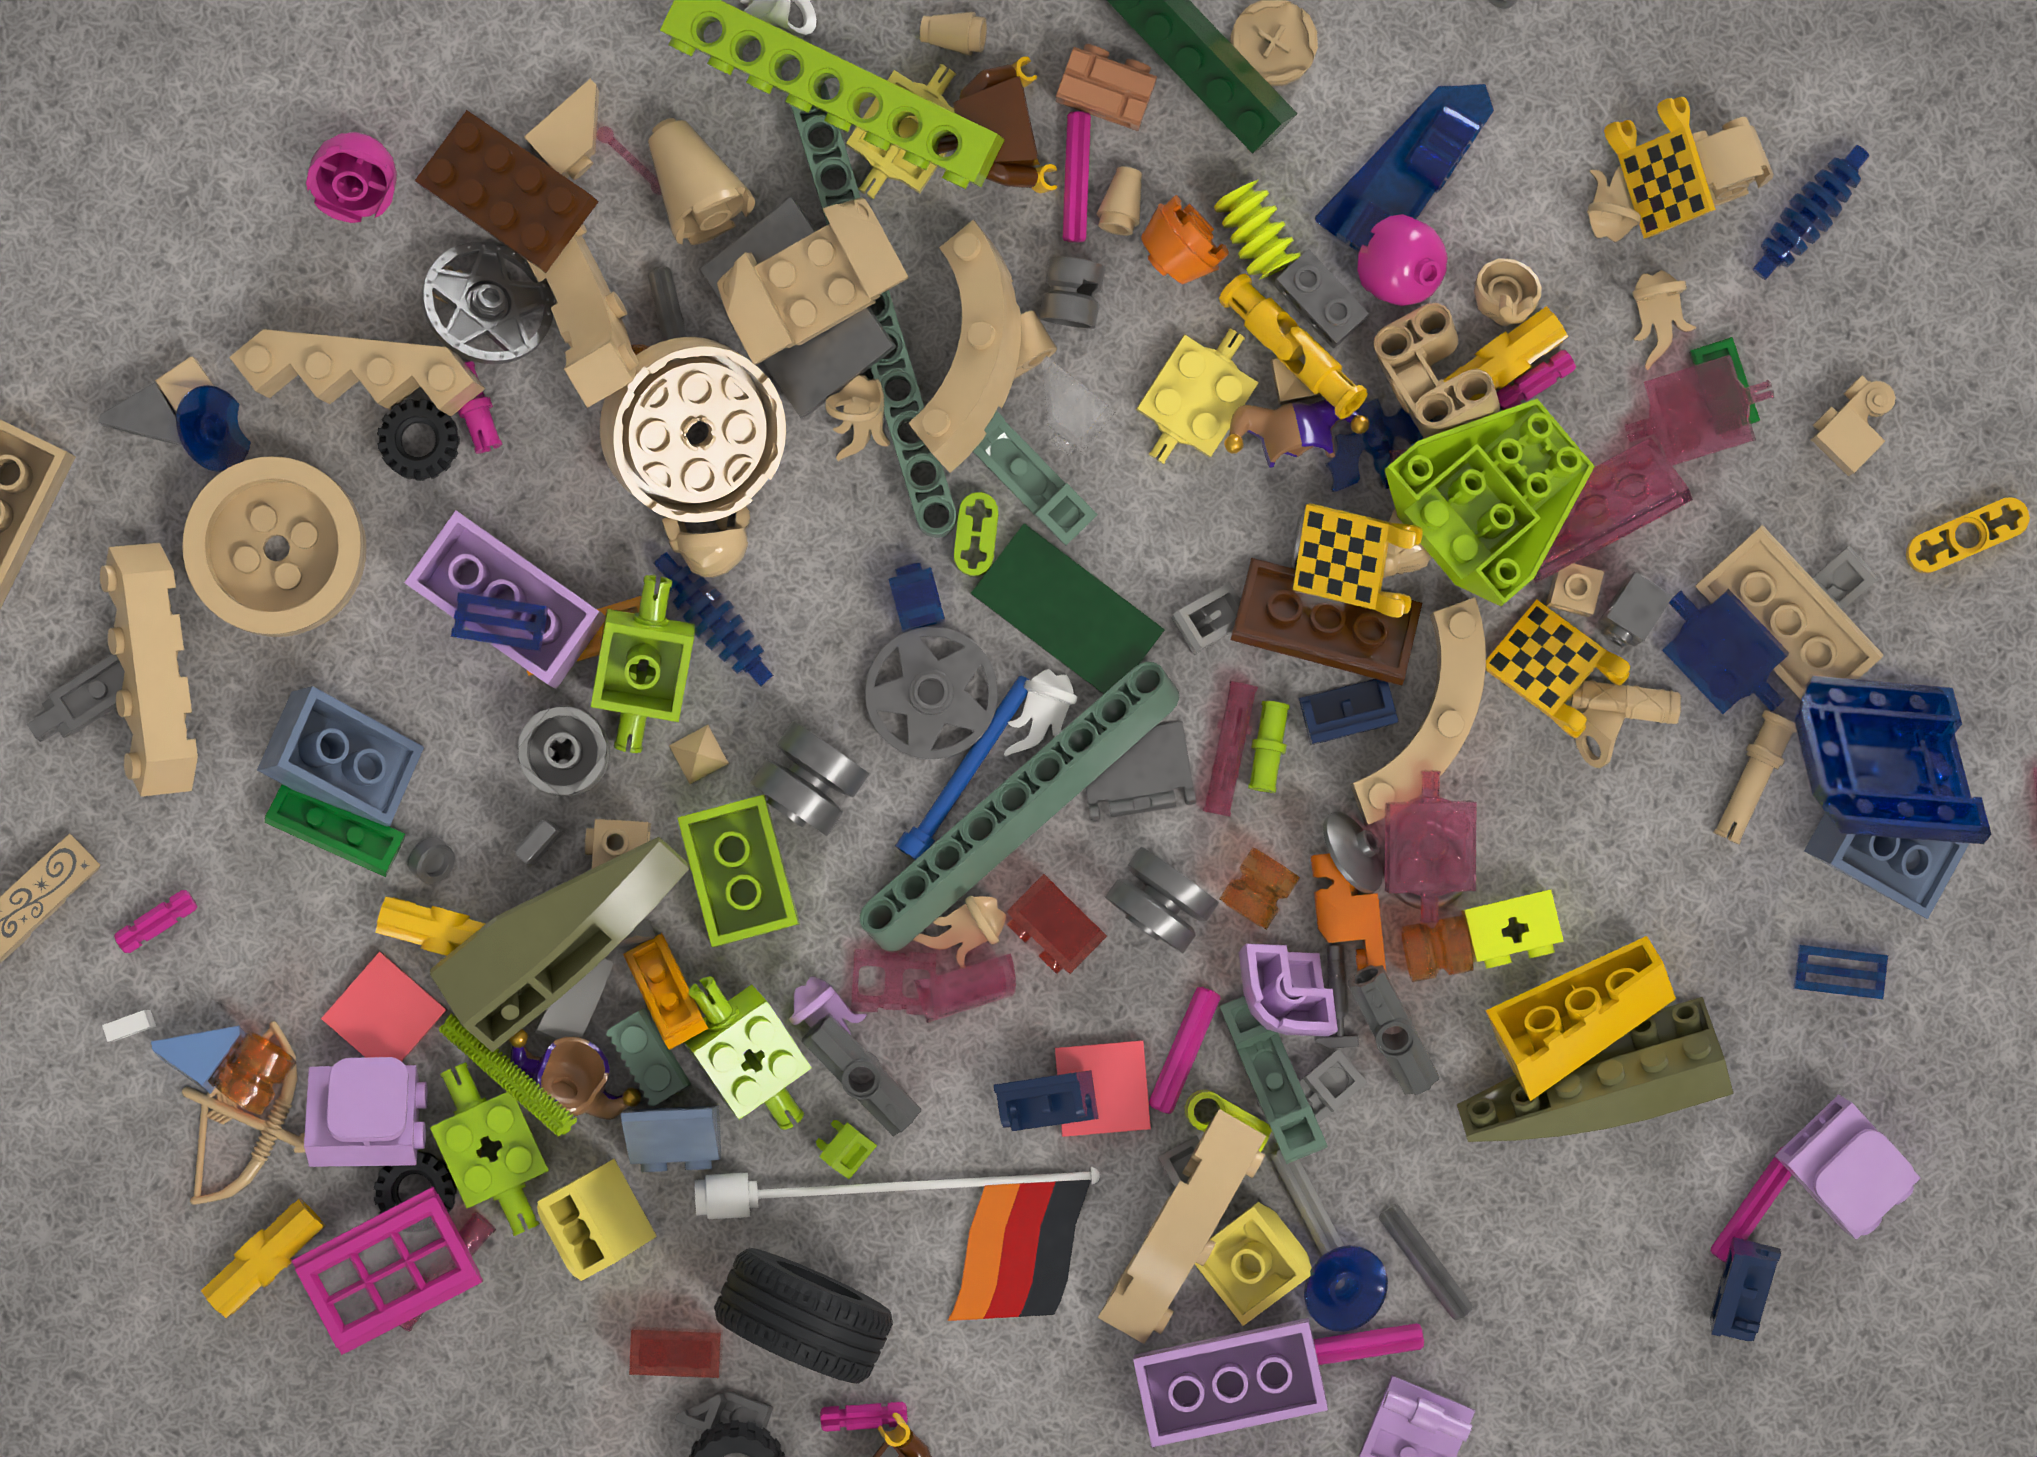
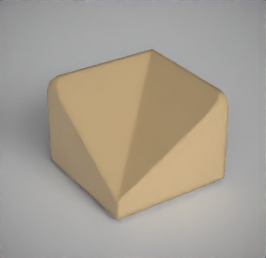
M1303 354V355H1302L1300 358H1298V359H1299L1303 364H1305V359H1306V357H1305V354ZM1278 358L1271 359L1270 363L1279 405L1322 397L1321 394H1314Z
M193 356L155 380L176 413L183 420L221 396L197 359Z

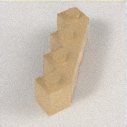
M263 329L229 357L253 389L268 398H271L299 375L317 398L331 404L360 380L379 405L392 410L393 406L402 402L421 386L436 407L452 417L467 402L485 390V387L463 359L447 347Z
M160 543L109 547L106 565L100 569V584L102 590L109 593L117 609L114 628H110L108 631V646L111 654L117 655L125 671L122 690L117 691L116 708L119 716L125 717L133 734L130 753H126L124 756L126 777L129 780H133L141 797L192 791L198 754L196 739L187 740L186 714L192 713L188 677L180 676L177 661L178 651L184 650L180 615L172 614L168 597V589L176 588L174 569Z

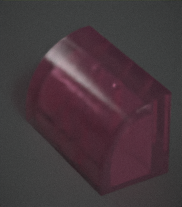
M1011 953L992 955L914 980L927 1023L1012 997L1016 989L1015 969Z

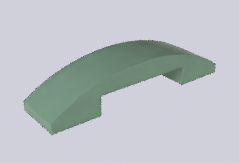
M996 410L993 418L984 429L987 434L972 452L1066 546L1098 514L1068 483H1065Z
M1245 996L1220 1005V1010L1286 1164L1327 1148L1325 1138L1306 1099L1278 1032L1267 1030L1251 1015Z

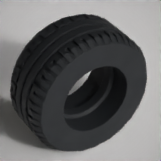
M748 1248L737 1255L733 1263L734 1268L730 1270L726 1280L728 1282L724 1283L720 1292L721 1295L714 1306L718 1323L736 1335L773 1354L823 1375L859 1384L871 1375L875 1366L874 1363L877 1362L881 1354L880 1349H883L887 1340L886 1335H889L893 1326L892 1314L887 1307L852 1287L778 1255L755 1248Z

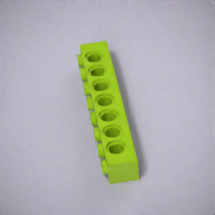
M674 0L660 28L661 32L671 37L668 45L691 57L695 50H698L710 56L707 62L708 65L730 76L735 68L749 75L746 81L747 84L767 94L771 93L773 87L788 94L785 100L786 103L806 113H809L812 106L827 113L824 119L825 122L846 132L853 125L867 132L863 139L866 142L885 151H888L892 144L906 151L902 159L924 170H927L930 163L945 170L942 178L963 189L967 188L969 182L982 187L1005 140L997 133L721 0ZM712 22H720L722 25L721 36L715 42L706 43L704 39L706 27ZM758 40L761 44L760 55L754 61L745 62L743 59L745 45L751 41ZM798 59L800 62L798 76L793 80L784 81L781 74L783 65L789 60ZM830 78H837L840 84L838 94L829 100L822 99L820 93L822 84ZM877 97L879 101L877 113L868 119L861 118L859 112L861 103L866 98ZM916 116L919 123L916 133L911 137L902 138L899 134L900 122L905 117ZM947 135H956L958 147L955 153L948 157H941L938 153L940 140Z

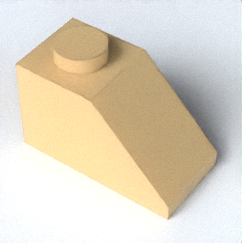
M590 78L524 136L527 143L540 158L566 178L570 176L573 180H576L593 165L590 157L596 152L599 104L597 85Z

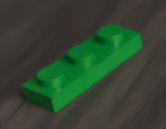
M281 784L265 815L266 824L384 877L387 876L405 840V833L294 791Z

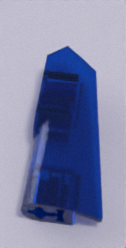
M1486 84L1438 86L1315 216L1316 223L1345 244L1350 241L1349 246L1359 252L1362 244L1368 247L1371 238L1375 235L1370 232L1372 228L1385 218L1404 214L1417 219L1434 192L1438 193L1447 182V180H1444L1445 177L1449 179L1471 146L1468 143L1470 141L1473 143L1494 112Z

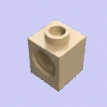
M1563 560L1556 563L1546 606L1585 617L1592 616L1605 571Z

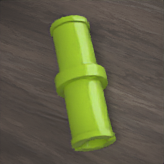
M1262 701L1257 739H1252L1251 749L1255 750L1248 789L1276 793L1281 755L1286 754L1287 745L1283 743L1290 705L1275 701Z

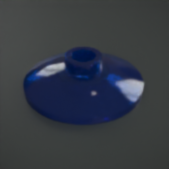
M210 385L196 387L183 396L177 408L176 427L184 449L196 463L208 470L223 472L225 469L245 460L251 441L243 434L238 424L240 404L228 392Z
M1347 1245L1335 1248L1324 1254L1311 1268V1276L1306 1279L1304 1288L1305 1305L1311 1317L1326 1329L1344 1332L1365 1325L1378 1313L1386 1298L1388 1277L1383 1263L1374 1253L1360 1246ZM1345 1278L1344 1286L1340 1289H1335L1337 1283Z

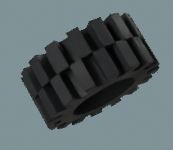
M409 399L405 400L406 403L402 405L396 404L392 407L391 413L389 415L385 414L382 418V427H378L379 443L377 445L383 456L382 459L394 472L407 479L425 481L424 479L427 478L433 479L438 477V474L444 470L447 471L451 467V462L458 455L457 448L460 445V437L458 436L456 423L451 416L440 411L429 400L420 399V401H414ZM416 423H424L430 426L436 437L435 446L432 451L422 457H414L407 454L402 445L404 431Z
M417 1151V1165L384 1166L381 1168L373 1189L376 1190L374 1201L375 1205H378L380 1209L379 1214L402 1203L398 1193L399 1185L406 1176L411 1174H419L428 1179L449 1213L456 1202L454 1200L455 1194H457V1186H455L453 1177L446 1166L447 1164L431 1153ZM429 1216L403 1231L410 1233L422 1232L435 1227V1224Z

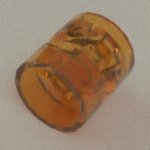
M1252 847L1239 867L1242 873L1241 878L1231 879L1219 900L1254 924L1267 930L1280 910L1277 901L1288 898L1300 877L1268 855Z
M1463 915L1438 919L1434 928H1431L1426 922L1401 926L1402 943L1411 982L1436 978L1441 969H1444L1449 975L1474 970L1471 945Z
M247 1031L234 1051L237 1057L236 1062L226 1063L213 1084L223 1095L252 1113L262 1115L276 1095L273 1085L281 1084L285 1081L295 1066L296 1060L265 1037L255 1032Z

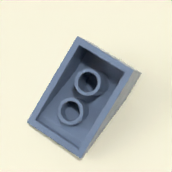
M311 686L291 692L257 771L294 791L387 827L392 823L424 747Z
M1846 773L1804 852L1928 919L1970 841L1876 786Z
M719 1105L632 1109L621 1113L630 1164H640L641 1172L668 1171L667 1162H685V1170L712 1169V1160L721 1159Z

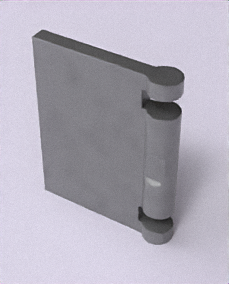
M1183 721L1156 725L1086 787L1091 821L1100 820V809L1097 801L1108 800L1111 818L1177 807L1174 789L1182 787L1185 788L1187 805L1196 804Z

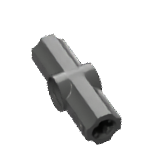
M1370 965L1357 971L1348 980V986L1375 1036L1378 1050L1387 1059L1404 1094L1418 1095L1430 1090L1431 1086L1439 1080V1074L1412 1023L1410 1012L1403 1006L1383 965ZM1399 1026L1403 1028L1397 1034L1385 1033V1030L1389 1027Z
M830 1013L814 1024L802 1038V1043L842 1083L845 1092L852 1098L857 1099L893 1137L903 1132L921 1112V1108L881 1067L877 1057L871 1052L866 1051ZM857 1067H867L873 1072L874 1076L867 1083L860 1084L854 1082L849 1074Z

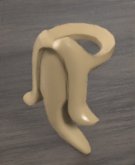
M1621 165L1615 171L1609 187L1603 172L1590 170V173L1597 181L1594 201L1589 204L1587 210L1590 224L1596 238L1607 236L1613 242L1622 239L1634 226L1639 225L1641 221V215L1634 210L1629 191H1627V184Z
M1660 270L1653 276L1643 273L1635 286V290L1632 291L1633 297L1637 302L1642 325L1641 331L1634 338V341L1645 340L1651 332L1652 325H1654L1657 335V344L1645 363L1646 370H1649L1652 364L1671 345L1673 338L1672 320L1677 328L1684 332L1696 329L1695 326L1687 323L1682 315L1680 293L1686 290V281H1677L1663 270Z
M860 374L846 384L840 392L826 399L825 407L827 413L834 418L843 420L840 426L833 428L835 432L844 434L854 426L853 441L837 454L836 459L838 461L864 449L871 438V434L877 444L881 446L890 445V441L883 431L884 394L879 379L869 380L865 375ZM844 405L843 412L838 411L836 407Z
M971 895L965 899L964 905L945 917L939 916L933 922L939 926L951 925V928L939 936H929L920 933L913 940L938 950L947 949L962 942V945L957 950L956 959L958 964L964 967L965 956L968 951L987 941L992 945L1000 942L998 936L1003 929L1006 914L998 909L996 898L987 896L973 897Z

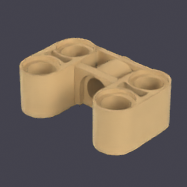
M1429 303L1421 306L1382 328L1374 338V348L1382 371L1406 413H1409L1423 438L1498 413L1500 409L1491 376L1485 371L1471 369L1445 383L1442 379L1437 380L1431 365L1449 356L1458 345V335L1450 311L1439 303ZM1443 328L1439 333L1428 334L1432 329ZM1404 349L1401 354L1396 356L1389 355L1394 350ZM1485 394V396L1479 400H1469V398H1471L1473 395ZM1435 416H1446L1443 420L1439 422H1430V420Z

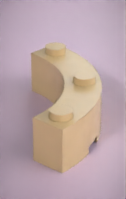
M974 219L939 247L955 274L962 304L960 339L951 368L942 385L923 410L908 423L949 473L959 466L987 434L984 429L993 418L998 406L1002 409L1015 377L1021 344V314L1019 305L1016 303L1012 276L1002 256Z
M583 223L547 273L528 260L527 262L538 282L547 279L557 300V304L553 305L551 310L562 338L571 347L565 351L566 366L564 370L588 408L633 382L639 361L632 350L622 317L627 315V311L618 295L614 291L610 292L591 251L582 237L587 232Z
M1475 597L1435 611L1430 615L1437 645V678L1433 697L1425 718L1407 746L1383 768L1366 778L1350 784L1365 826L1392 815L1429 789L1457 756L1469 735L1478 712L1486 669L1484 630Z
M1220 1109L1217 1111L1182 1172L1190 1178L1187 1183L1179 1181L1171 1196L1164 1203L1145 1236L1137 1255L1134 1254L1116 1282L1098 1316L1099 1319L1145 1344L1153 1331L1161 1335L1174 1312L1168 1307L1194 1264L1198 1263L1203 1266L1216 1244L1210 1240V1237L1244 1176L1247 1175L1253 1178L1259 1169L1265 1154L1258 1150L1266 1135Z

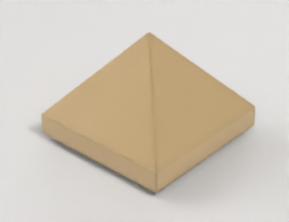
M709 725L669 745L689 784L729 764Z

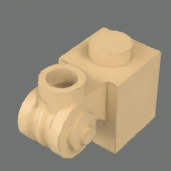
M1863 375L1846 390L1844 395L1849 401L1838 412L1831 406L1813 424L1818 432L1811 441L1848 476L1854 474L1885 442L1868 425V416L1880 417L1893 408L1896 399L1890 385L1881 381H1868Z

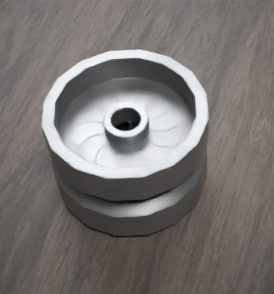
M1140 847L1128 864V867L1135 877L1147 885L1142 891L1126 879H1117L1104 898L1127 914L1125 918L1153 939L1158 941L1160 938L1183 954L1196 934L1193 927L1177 916L1179 911H1184L1197 921H1207L1219 902L1145 848Z

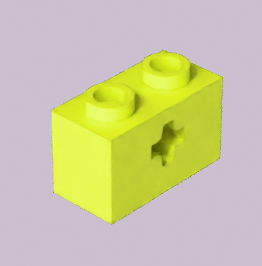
M1551 889L1461 910L1473 962L1484 961L1486 969L1512 963L1510 954L1527 950L1529 958L1555 953L1553 944L1564 942ZM1513 917L1515 924H1524L1525 932L1518 934L1519 942L1517 943L1513 942L1512 937H1503L1501 929L1508 927V919Z

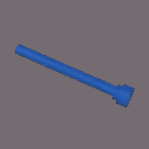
M1018 676L996 709L988 729L972 745L918 828L913 826L909 833L904 831L895 845L896 848L906 855L909 854L912 856V859L916 860L934 844L935 840L932 837L1026 698L1028 691L1024 688L1026 680L1029 679L1024 676Z

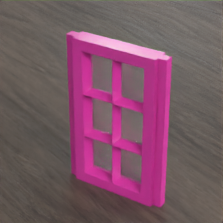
M434 1187L413 1196L292 1260L298 1277L341 1355L483 1282L478 1267Z

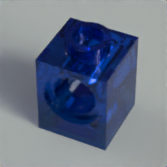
M914 563L895 569L897 577L889 578L888 580L902 632L945 622L932 568L922 569L921 563Z

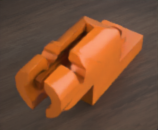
M1329 853L1311 855L1313 877H1324L1332 881L1331 886L1314 892L1319 932L1327 943L1362 940L1363 949L1355 950L1357 971L1370 965H1383L1386 971L1378 893L1359 895L1358 889L1344 878Z

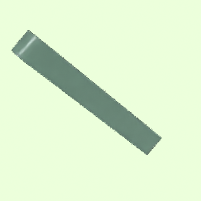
M1144 662L1134 667L869 900L860 913V924L869 936L885 951L893 952L905 947L1170 714L1178 704L1179 691L1163 668L1155 662Z

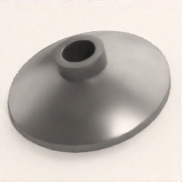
M1333 812L1326 816L1323 823L1324 839L1329 854L1338 870L1359 891L1372 893L1378 890L1382 884V868L1378 856L1380 845L1375 835L1367 829L1364 830L1356 821L1342 812Z

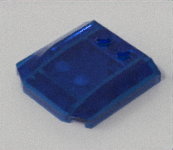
M1824 676L1811 677L1805 686L1794 722L1812 795L1842 834L1985 844L1992 834L1982 797L1972 798L1955 736V733L1962 725V720L1953 688Z

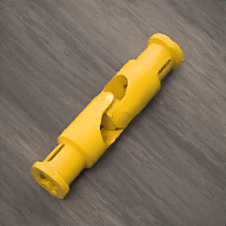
M1246 273L1235 277L1223 289L1219 297L1220 303L1225 308L1231 307L1245 320L1244 326L1266 348L1273 351L1277 358L1314 394H1321L1335 407V414L1340 419L1349 417L1363 404L1368 395L1367 389L1363 385L1356 386L1342 372V365L1312 336L1300 328L1283 308L1272 298L1266 299L1252 286V280ZM1303 354H1305V357H1306V359H1305V364H1303V363L1298 359V358H1300Z

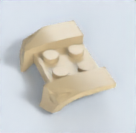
M860 197L823 208L830 224L758 265L752 252H745L734 262V266L718 280L717 286L726 313L753 364L756 365L786 347L791 348L794 345H802L876 303L875 299L881 297L880 294L909 278L866 199Z

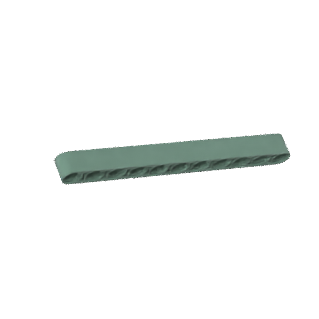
M824 82L820 90L821 97L824 100H829L831 98ZM790 105L823 215L828 225L830 223L823 208L860 198L842 134L839 128L824 121L827 115L826 112L812 106L810 112L806 113ZM817 128H827L833 133V141L825 148L814 147L809 141L810 134ZM837 169L845 174L847 179L842 188L830 190L823 186L821 180L827 171ZM887 290L880 294L885 307L876 318L889 337L897 343L898 349L893 357L879 360L870 369L873 379H879L882 386L884 416L917 524L925 535L940 538L948 535L955 526V506L942 464L921 439L916 443L908 444L903 442L898 436L900 426L918 415L923 410L924 404L890 292ZM894 379L906 381L911 388L909 396L902 401H893L885 393L886 386ZM918 464H930L935 469L937 475L931 484L920 486L913 482L911 472ZM939 505L948 511L949 520L945 526L932 528L925 523L923 516L929 507Z

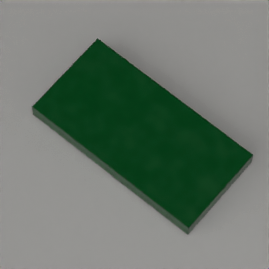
M1025 523L970 593L1102 694H1105L1128 672L1139 665L1165 631L1164 628Z

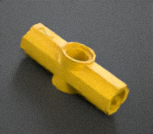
M1546 306L1510 333L1505 331L1474 354L1476 356L1474 359L1459 367L1444 378L1443 381L1445 383L1471 369H1480L1491 376L1495 390L1497 388L1501 390L1519 375L1521 376L1531 369L1533 362L1563 343L1568 338V335L1555 314ZM1485 394L1473 395L1471 398H1469V400H1479L1482 397H1484Z
M385 896L379 912L375 933L421 945L420 949L447 956L486 923L471 920L469 915L437 906L427 908L416 905L413 902Z
M301 1198L279 1215L266 1230L262 1228L234 1254L235 1259L213 1278L201 1292L216 1311L225 1318H228L243 1306L261 1286L263 1288L268 1286L280 1271L287 1268L292 1263L291 1258L326 1225L309 1205Z

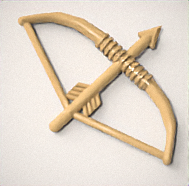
M275 1021L270 1023V1028L224 1075L211 1094L202 1093L188 1086L182 1089L184 1097L201 1104L194 1197L190 1199V1203L193 1205L232 1197L250 1184L265 1161L268 1160L267 1156H270V1150L272 1151L273 1149L272 1145H275L274 1141L277 1139L295 1146V1153L305 1152V1133L297 1136L282 1129L281 1126L285 1123L286 1114L290 1112L289 1108L292 1107L291 1103L297 1083L296 1056L287 1038ZM275 1034L284 1051L285 1078L280 1097L275 1100L276 1104H273L274 1109H271V1115H268L269 1120L264 1121L238 1109L236 1097L220 1089ZM207 1118L223 1125L231 1119H235L261 1131L262 1135L258 1137L260 1140L256 1142L257 1146L253 1148L255 1151L251 1153L252 1159L241 1175L221 1191L201 1195Z

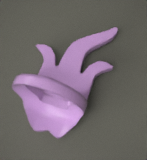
M810 977L806 985L795 989L794 1014L789 1018V1021L793 1025H797L804 1020L812 1027L821 1018L830 1013L851 1035L844 1019L852 1023H859L867 1016L866 1013L857 1014L852 1012L827 982L817 977Z

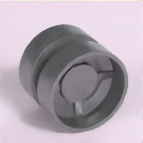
M793 721L777 743L780 750L794 762L791 768L788 769L766 759L750 784L770 797L766 803L803 828L808 823L827 836L843 814L840 807L826 795L827 792L832 788L837 792L854 798L870 773Z

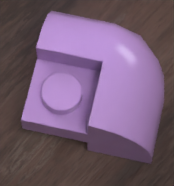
M1245 944L1241 948L1239 960L1244 996L1251 1015L1267 1030L1284 1035L1329 1036L1338 1031L1333 989L1324 988L1319 953L1287 952V945Z

